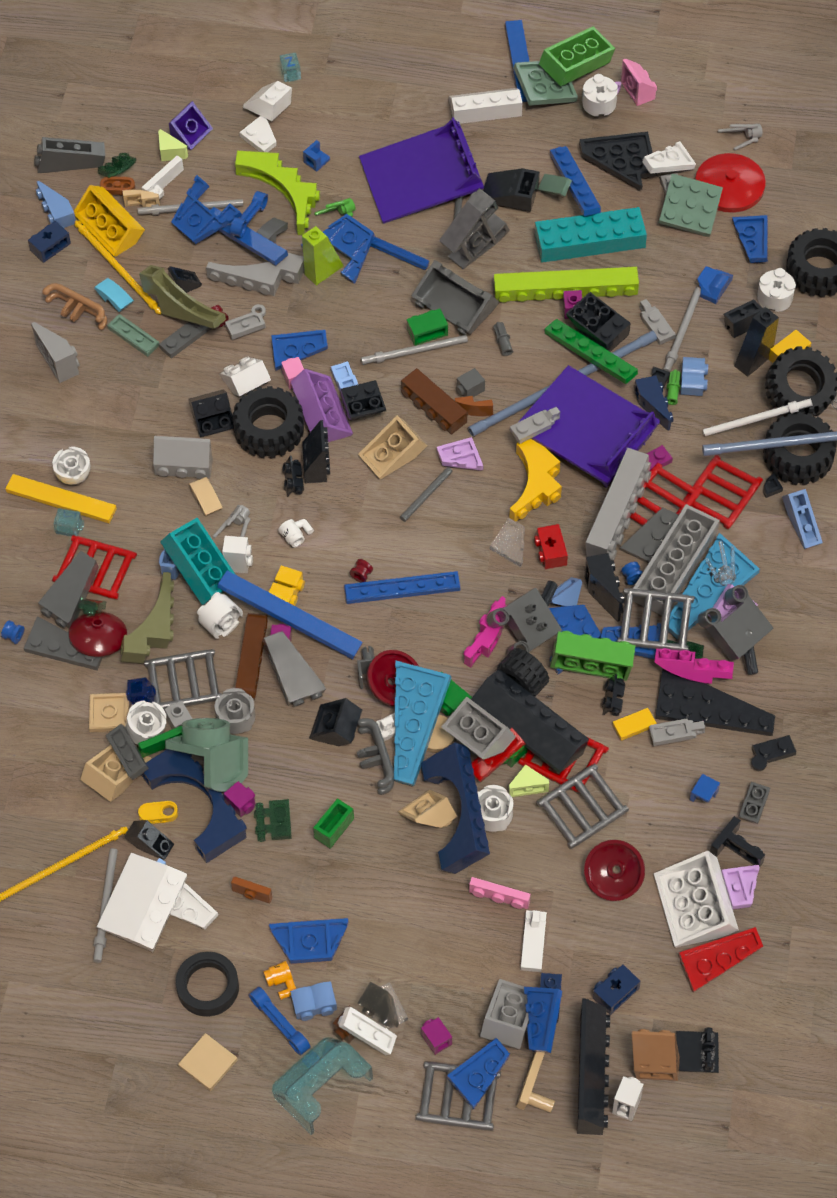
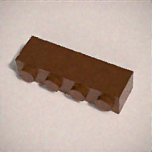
M416 368L401 380L402 394L406 398L409 397L417 408L425 411L431 420L434 419L442 430L452 435L467 423L468 412L419 369Z

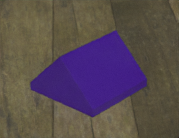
M193 101L169 122L170 135L187 145L188 150H192L213 129Z

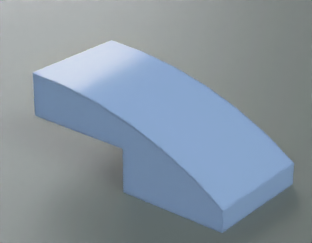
M348 361L331 367L332 375L340 392L342 388L358 385Z

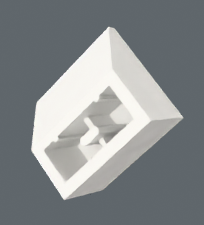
M249 356L241 359L240 363L235 366L229 365L225 367L224 371L220 373L223 381L232 393L237 396H241L271 380L263 361L250 358Z

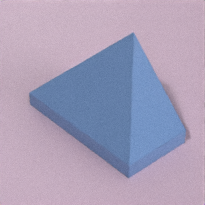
M571 577L558 586L550 603L562 606L577 605L582 586L581 579Z

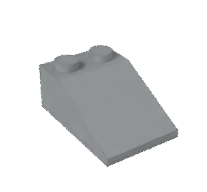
M35 322L31 323L35 344L58 382L61 383L79 375L78 367L80 364L76 358L78 354L75 347L70 346L66 339Z
M499 979L484 1019L480 1037L492 1041L497 1038L502 1044L517 1049L521 1048L527 1025L529 1024V1015L526 1012L525 1004H528L527 995L524 994V986Z

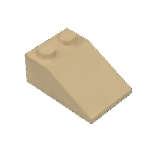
M397 415L358 455L378 478L382 479L415 459L427 447V444L406 421Z
M111 745L85 763L80 779L110 802L121 795L134 781L128 776ZM146 756L143 759L145 762H148L152 758Z

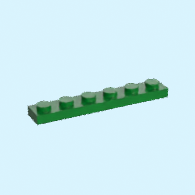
M555 319L544 329L546 335L624 384H627L638 375L637 368L558 319Z

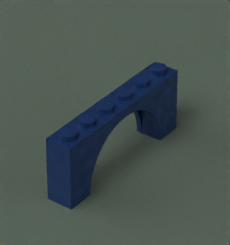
M454 742L423 761L421 766L424 781L434 784L451 781L460 794L461 817L459 825L450 842L438 852L441 870L456 874L488 856L490 851L470 751L465 745Z
M167 749L146 762L149 769L143 772L141 776L152 790L165 784L184 783L200 789L207 795L213 805L212 817L204 832L194 839L195 849L203 860L208 863L246 839L247 827L242 819H237L234 808L230 804L227 805L225 803V798L221 791H214L204 787L203 768L198 761L194 762L191 758L192 754Z

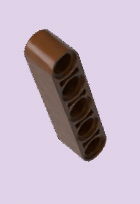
M248 613L235 688L244 690L245 693L255 699L268 615Z

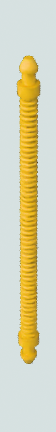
M76 220L74 224L78 231L87 238L142 297L151 310L154 309L156 314H161L158 303L143 291V288L89 232L88 228Z
M127 827L111 831L109 835L102 837V839L100 838V840L93 842V844L91 843V845L89 844L84 849H80L75 854H71L66 859L64 858L54 863V865L52 864V866L45 868V870L43 869V871L36 873V875L34 874L29 879H25L20 884L18 883L8 888V890L6 889V891L0 893V902L8 898V896L10 897L20 892V890L22 891V889L29 887V885L31 886L36 881H40L45 876H49L54 871H58L61 867L64 868L66 865L75 862V860L77 861V859L84 857V855L86 856V854L93 852V850L95 851L102 847V845H106L111 840L119 839L120 835L126 834L128 831Z

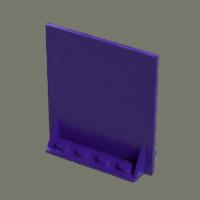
M454 117L443 127L359 156L383 224L461 196L472 194L479 188L481 190L484 189L461 125Z
M569 365L520 419L522 421L540 411H548L557 407L560 411V419L554 422L555 424L551 426V429L531 439L598 479L606 488L613 481L627 448L639 451L660 424V420L655 417L654 412L651 411L650 413L642 410Z

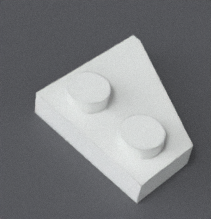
M262 116L258 117L240 132V137L259 152H269L276 146V139L267 119Z

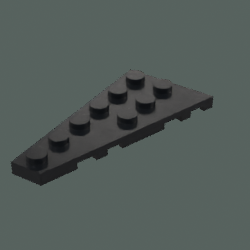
M662 669L655 719L676 721L688 718V720H693V723L704 721L706 727L773 736L775 715L705 683L689 680Z

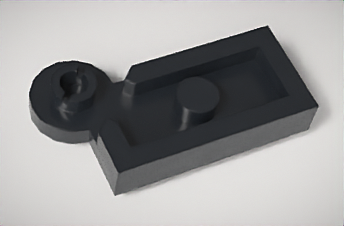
M790 735L752 745L754 757L751 765L753 769L762 771L767 767V762L770 763L795 756L797 751Z

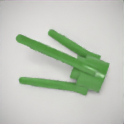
M347 198L327 204L325 206L326 209L315 212V215L338 209L341 215L348 214L352 217V212L356 210L353 200Z

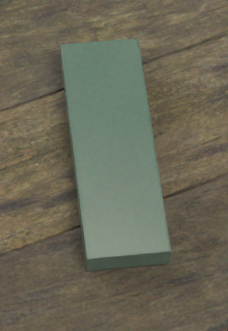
M120 314L107 325L110 331L147 357L159 347V341Z

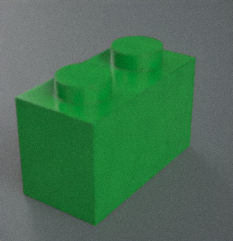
M441 309L430 310L427 313L408 318L407 331L414 346L448 336V323Z
M337 798L314 826V838L331 849L354 820V809Z

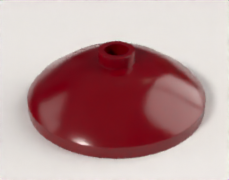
M102 611L89 612L79 616L69 628L71 645L80 653L93 657L107 656L121 649L124 635H127L126 626L119 617Z
M386 650L379 653L370 662L367 670V681L371 692L378 700L386 705L395 707L396 661L418 667L419 665L410 655L402 651Z
M615 839L607 840L596 845L588 854L584 866L585 879L590 889L599 897L610 901L624 900L634 895L640 889L645 878V863L640 852L630 843ZM615 866L620 867L619 873L614 872L613 869Z

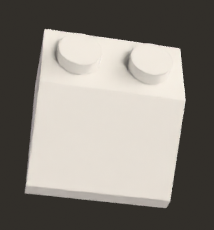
M279 81L262 87L243 105V108L273 121L291 104L292 87Z

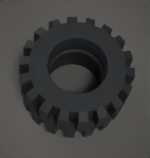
M519 648L511 650L497 665V670L503 671L535 697L549 682L548 672L542 663L532 654Z

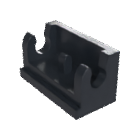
M753 299L724 313L726 329H731L730 332L733 338L746 333L752 318L763 308Z

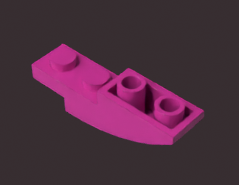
M502 596L498 601H495L490 608V612L503 608L505 606V597ZM486 614L480 619V632L475 637V642L472 646L469 645L463 653L464 664L470 668L481 654L487 658L491 655L502 634L504 625L498 628L490 627L487 623ZM496 614L495 618L498 622H500L501 618L498 614Z
M656 649L655 663L680 677L712 684L713 678L732 679L734 662L709 660L706 658L695 659V652L688 650Z

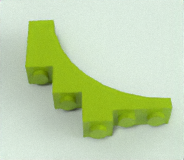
M237 150L235 162L236 175L263 181L282 193L290 202L296 214L298 235L305 234V229L309 228V218H307V215L311 214V208H316V201H320V191L317 190V183L301 182L298 168L282 167L279 153Z

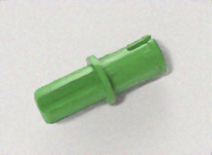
M677 370L670 372L669 383L666 387L669 405H676L678 403V393L681 390V372Z

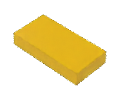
M648 708L612 723L621 741L649 730L650 725L657 724Z

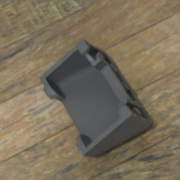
M436 260L433 261L411 295L416 300L414 303L421 308L426 306L431 310L441 309L445 319L458 326L457 330L464 335H467V333L472 334L499 304V301L491 294L467 282L451 270L443 267Z

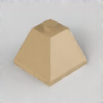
M428 790L398 811L401 816L416 823L439 828L450 825L452 820L457 817L448 798L432 790Z

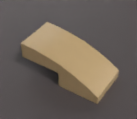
M122 190L125 207L136 205L152 207L151 205L155 204L160 206L159 194L144 190Z
M207 477L189 484L204 516L222 510V505Z

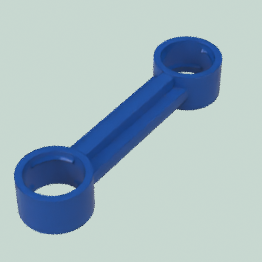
M260 191L255 192L252 203L240 218L235 217L232 221L230 234L243 237L248 223L259 210L263 211L268 202V194Z
M258 986L248 994L253 1004L266 1014L288 1039L289 1044L298 1055L301 1056L311 1048L304 1035L294 1029L272 1004L270 998L261 987Z

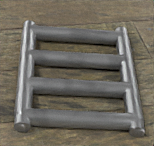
M624 588L623 592L626 597L621 637H618L617 642L626 641L636 645L635 647L667 648L670 650L689 651L686 643L691 603L694 602L695 596ZM633 596L645 598L640 639L628 638ZM653 599L664 600L659 642L648 640ZM672 601L684 602L679 644L667 643Z
M207 649L145 660L144 665L148 667L153 702L165 709L170 704L180 701L185 706L216 701L222 694L219 693L213 660L215 650ZM205 658L211 694L200 696L194 660ZM186 661L192 697L180 699L175 663ZM167 664L173 701L161 702L155 666Z
M595 763L537 801L538 806H543L568 840L567 844L570 849L578 846L629 811V808L626 805H622L597 771L598 766ZM590 775L616 809V811L608 816L582 783V780ZM573 786L578 789L601 820L592 827L565 792ZM558 796L584 830L577 837L572 834L550 804V801Z
M425 1061V1082L420 1113H417L416 1121L493 1131L494 1126L491 1121L497 1079H500L501 1071L487 1089L483 1121L470 1120L472 1107L466 1100H464L462 1118L449 1117L454 1086L447 1077L441 1116L428 1114L434 1072H447L448 1075L460 1065Z

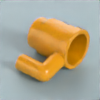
M286 961L263 971L269 987L282 983L286 984L287 989L278 992L280 1000L290 997V991L296 989Z

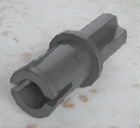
M496 322L494 325L497 336L496 342L500 345L502 355L509 356L513 353L510 335L507 334L503 322Z

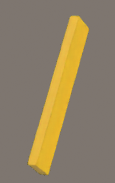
M15 474L12 475L5 488L7 493L109 524L117 509L114 504Z

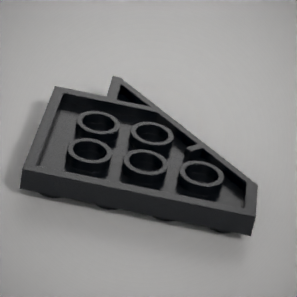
M648 131L586 138L579 141L583 158L639 190L643 188L641 178L657 176V173H650L642 162L645 156L653 153Z

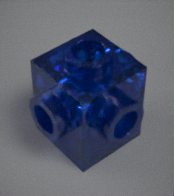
M146 677L127 680V699L133 705L139 701L152 703L154 702V697H156V688Z

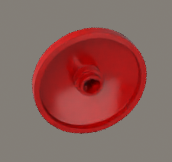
M724 153L710 157L700 165L695 179L723 187L717 210L729 213L745 211L755 206L763 197L766 184L765 175L756 162L746 156L734 153Z

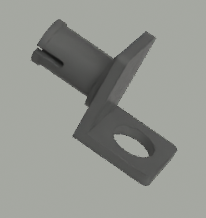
M366 646L363 647L361 650L363 660H357L361 689H364L362 674H367L368 666L375 657L374 649L371 646H368L369 653Z

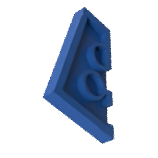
M768 216L732 217V222L749 262H768Z
M326 330L271 335L276 371L282 369L281 362L287 359L299 357L300 360H303L328 349Z
M661 623L649 626V641L659 642ZM639 625V627H629L628 638L640 639L642 625ZM622 626L603 627L601 638H609L611 641L617 642L618 637H621ZM635 647L634 655L655 659L656 649Z
M524 987V994L527 995L528 1003L525 1004L526 1012L529 1015V1024L527 1025L529 1050L551 1053L562 990Z
M496 1038L449 1073L447 1079L474 1110L510 1057V1053Z

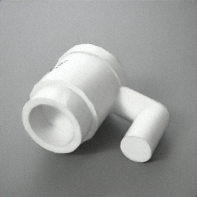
M290 519L281 524L278 531L288 544H291L292 547H298L305 540L299 528L303 527L308 535L312 534L314 529L306 519L296 522Z

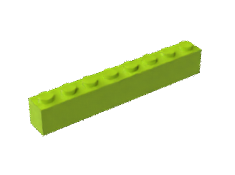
M637 267L494 274V294L499 302L563 299V291L582 290V298L589 292L596 297L638 295L639 289Z

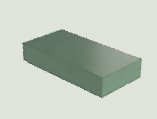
M544 174L538 190L544 193L566 196L572 180L566 177Z

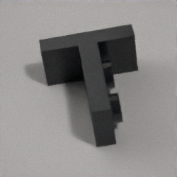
M734 816L711 844L710 853L717 857L726 846L751 864L759 865L760 867L764 862L765 854L759 847L752 846L746 842L745 838L741 835H736L741 820Z

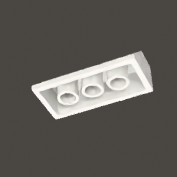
M518 88L449 96L452 117L459 121L460 124L522 116V99Z

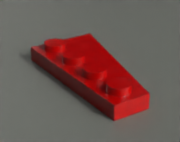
M756 927L679 952L678 955L692 992H695L760 950L763 944Z

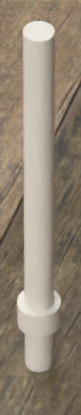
M810 398L800 402L793 401L786 406L703 429L704 435L709 436L789 412L791 414L799 412V409L813 406L812 400Z

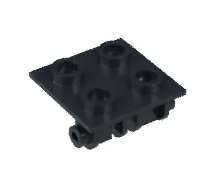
M710 1027L705 1028L703 1032L676 1031V1041L680 1056L679 1071L719 1073L718 1032H714L713 1028Z

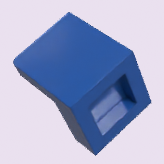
M318 140L303 151L304 163L316 172L330 160V157L320 150V142Z
M702 774L691 791L690 801L694 802L696 797L705 802H709L719 792L720 782Z

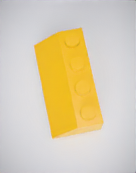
M89 185L74 210L75 217L115 257L134 246L145 231L104 187Z

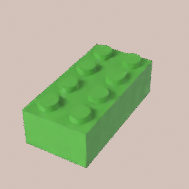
M593 26L544 49L539 65L560 86H563L610 63L615 47Z
M558 631L553 645L550 668L611 678L617 673V678L627 681L633 667L636 645L626 641L615 642L609 638L598 639L587 634L576 635L570 631Z

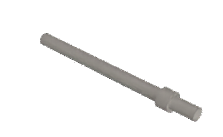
M243 199L201 203L208 209L213 207L226 208L229 203L234 207L243 206ZM155 204L151 205L152 207L138 208V215H159V213L177 212L180 204L165 206Z
M696 287L671 351L666 356V364L663 369L670 372L673 364L676 363L678 350L700 297V287Z
M467 335L384 353L382 351L375 352L374 355L361 357L362 365L372 362L381 363L386 359L468 342Z
M114 848L109 851L99 921L112 893L118 852ZM99 928L93 944L95 947L93 961L96 963H101L103 948L106 947L107 941L105 938L106 931Z

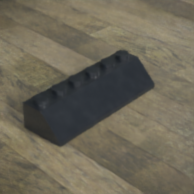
M500 669L490 675L471 698L473 702L509 729L513 728L526 743L524 746L559 774L581 757L586 749L589 738Z
M582 998L580 1014L577 1134L603 1135L604 1128H608V1115H604V1108H608L609 1096L604 1094L605 1087H609V1075L605 1074V1067H609V1055H606L605 1051L606 1047L609 1048L610 1035H606V1028H610V1015H606V1007Z

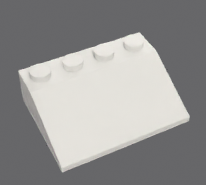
M705 851L654 873L674 947L677 948L714 940L739 931L718 859L712 853Z
M131 853L97 928L153 952L187 879V874L165 864Z

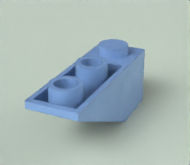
M36 181L38 189H35L38 199L43 201L41 204L44 212L48 211L49 213L47 217L50 224L56 221L63 228L74 225L76 219L69 200L42 182Z

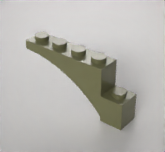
M150 265L139 273L143 291L157 295L161 314L213 329L226 320L225 313L211 309L187 294L168 276L164 268Z
M163 572L158 600L149 616L131 634L124 635L121 643V662L144 663L146 656L149 657L150 647L167 649L169 642L173 641V630H170V625H173L174 614L171 613V608H173L174 597H171V592L174 589V580H171V573Z

